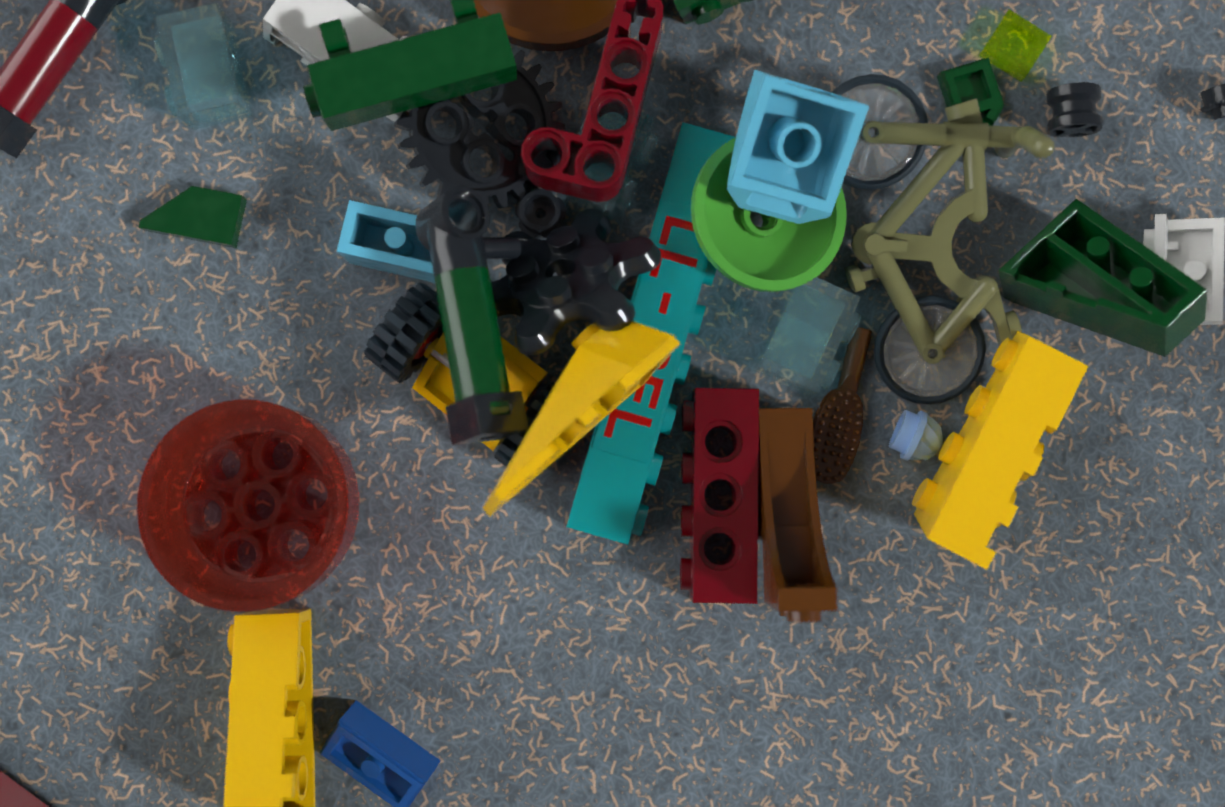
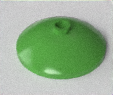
M735 137L722 145L709 157L695 181L691 199V217L697 241L711 264L722 275L740 286L761 292H781L804 285L820 275L829 266L841 246L846 228L847 214L842 187L840 188L832 214L828 218L797 224L760 214L763 223L761 227H757L750 219L751 211L739 208L727 190Z

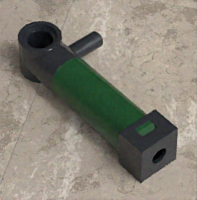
M464 186L452 187L419 211L415 226L419 241L430 251L451 372L455 403L446 406L452 445L501 440L528 430L522 391L510 392L487 259L518 258L522 251V245L516 237H483L490 224L488 206L479 193Z

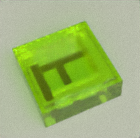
M1009 9L978 56L983 59L989 57L991 64L1022 82L1052 36Z

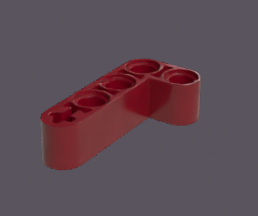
M617 0L582 134L579 135L555 128L542 127L533 130L527 135L522 144L521 155L528 178L534 185L545 190L594 202L608 201L619 193L625 178L661 39L663 4L661 0ZM637 16H643L645 18L640 26L639 40L631 38V23L635 22ZM621 63H630L639 69V73L631 78H620L612 70ZM613 112L622 115L627 122L619 129L608 130L599 124V120L604 114ZM544 150H554L562 156L560 162L549 169L536 166L533 160L539 152ZM602 162L608 164L614 170V173L608 180L595 182L585 175V171L591 164Z

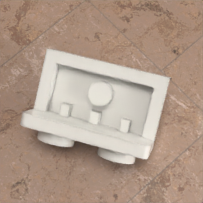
M1155 214V229H1144L1143 245L1208 290L1205 321L1200 325H1223L1225 217L1167 220V214Z

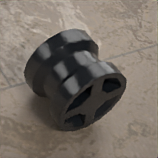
M1089 82L1069 83L1048 90L1046 94L1047 104L1052 108L1053 117L1047 124L1050 136L1083 137L1101 131L1102 117L1096 113V104L1101 99V87L1098 84Z

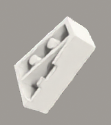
M275 0L263 18V38L274 45L280 40L303 57L301 62L306 66L329 59L319 28L321 23L341 19L352 52L399 40L383 28L385 21L374 10L362 3H358L354 7L346 0ZM403 112L386 117L395 122Z

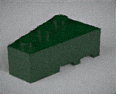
M1075 199L998 270L1003 296L1010 302L1166 357L1205 321L1208 291L1206 288L1078 199Z

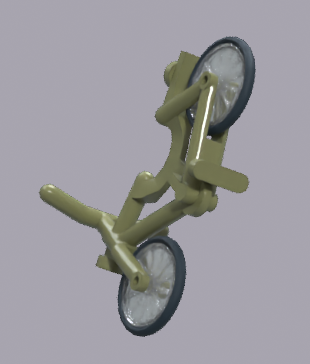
M876 74L857 76L842 83L832 91V93L869 105L842 184L865 190L886 188L901 181L913 171L921 160L926 146H940L877 222L861 225L853 234L851 242L853 253L860 261L872 266L860 270L856 265L844 267L849 287L854 292L865 290L866 281L879 278L895 308L883 321L875 338V365L882 381L899 397L913 403H943L958 397L966 391L976 380L982 369L986 352L985 336L979 321L976 319V316L982 309L988 313L992 320L998 346L1006 338L1013 340L1017 331L1022 332L1015 311H1004L998 284L995 279L987 275H980L975 279L968 277L958 268L952 256V238L958 224L965 217H968L970 221L975 223L982 222L988 214L984 150L987 147L995 148L997 156L1009 158L1018 148H1023L1033 156L1041 159L1047 158L1053 153L1055 144L1049 136L1031 126H989L988 123H983L977 98L944 108L948 121H944L942 124L928 123L927 114L921 100L911 88L900 80ZM963 154L965 191L951 198L936 217L931 234L920 235L896 232ZM895 259L931 262L938 279L958 295L959 298L956 301L940 296L915 298Z

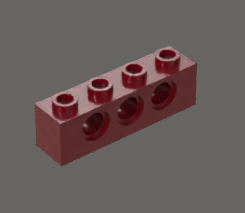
M695 388L692 391V400H683L682 432H692L691 453L682 452L681 482L682 484H691V505H681V537H690V558L680 559V590H690V600L692 603L757 604L759 389ZM720 428L730 434L733 446L731 452L726 457H715L706 449L705 437L709 430ZM713 480H722L731 488L732 500L723 510H713L705 501V489ZM714 533H724L728 536L732 545L729 557L719 563L710 562L704 554L705 541Z

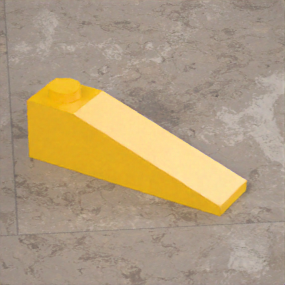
M634 321L625 328L616 331L602 330L595 323L582 331L571 343L576 349L575 353L562 370L482 509L488 516L491 517L644 385L679 346V341L671 334Z

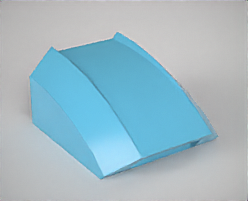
M754 70L738 127L727 190L737 206L797 224L828 218L835 206L869 105L770 73Z

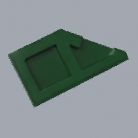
M989 57L941 71L937 75L946 107L977 98L983 123H988L989 126H992L996 122L1004 107V102Z
M191 186L142 218L139 222V228L147 232L237 248L247 199L238 194Z

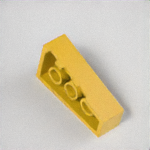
M1017 331L1013 340L1006 338L998 347L991 362V366L996 368L986 387L979 385L970 396L964 413L969 415L959 434L952 432L947 437L938 455V460L942 461V464L932 480L925 478L922 481L912 501V505L916 507L914 516L928 540L988 570L996 554L994 550L986 547L995 528H998L1000 525L1009 527L1018 509V506L1014 505L1017 494L1015 488L1019 480L1023 482L1029 477L1034 476L1043 459L1044 443L1039 441L1043 432L1052 434L1058 429L1089 367L1020 331Z
M311 608L258 610L234 615V624L230 625L227 637L228 651L232 656V667L228 690L229 720L224 807H316Z

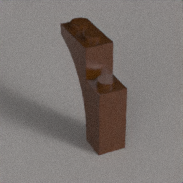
M812 408L759 409L758 536L763 537L764 602L778 611L779 616H785L786 621L819 622L821 621V611H838L837 586L829 567L819 514Z

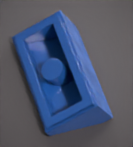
M357 700L340 718L319 751L322 756L393 807H409L440 763L438 758Z

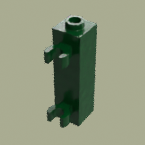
M450 0L456 21L455 25L356 52L351 50L350 42L341 19L319 24L329 59L307 65L312 83L303 85V90L312 117L322 116L329 129L334 131L517 80L516 62L501 12L478 18L474 0Z

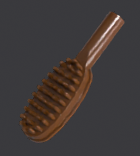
M852 327L838 386L824 396L813 419L816 481L824 484H834L845 478L854 462L860 444L863 427V404L857 395L872 335L871 330L861 327Z

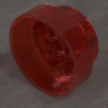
M238 399L212 404L192 413L177 423L162 438L149 457L141 477L137 496V518L141 539L150 560L161 576L172 587L189 599L207 607L232 612L257 611L287 603L307 594L323 583L338 567L349 550L355 535L359 516V490L355 471L338 440L318 421L302 412L267 401ZM286 440L292 447L293 457L287 467L279 469L273 461V450L277 444ZM234 451L240 459V469L235 477L229 479L222 471V461L229 452ZM318 479L327 489V499L320 508L314 509L306 500V490L311 482ZM264 490L273 496L275 502L272 514L266 519L260 517L255 509V500ZM211 501H215L222 511L221 521L214 529L209 527L204 519L205 508ZM295 530L302 531L309 541L308 552L302 559L293 556L288 548L289 537ZM244 540L250 542L256 550L255 563L249 569L243 567L237 558L238 547Z

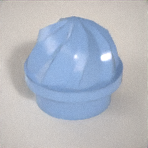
M904 410L890 439L889 448L900 452V458L906 461L928 460L941 450L943 436L940 425L928 413L920 410L915 414Z

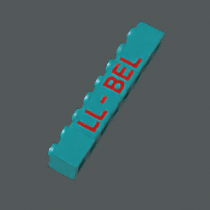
M682 122L649 237L661 251V262L652 271L638 275L631 299L636 313L634 322L671 334L680 344L644 385L595 426L567 522V528L627 545L629 544L631 534L641 537L649 506L640 504L646 483L656 485L663 461V455L654 453L660 433L670 435L678 405L668 402L674 383L684 385L692 355L683 353L688 333L698 335L706 308L705 305L697 303L702 284L712 286L717 270L703 253L694 232L691 217L693 188L705 162L717 149L735 138L734 136Z

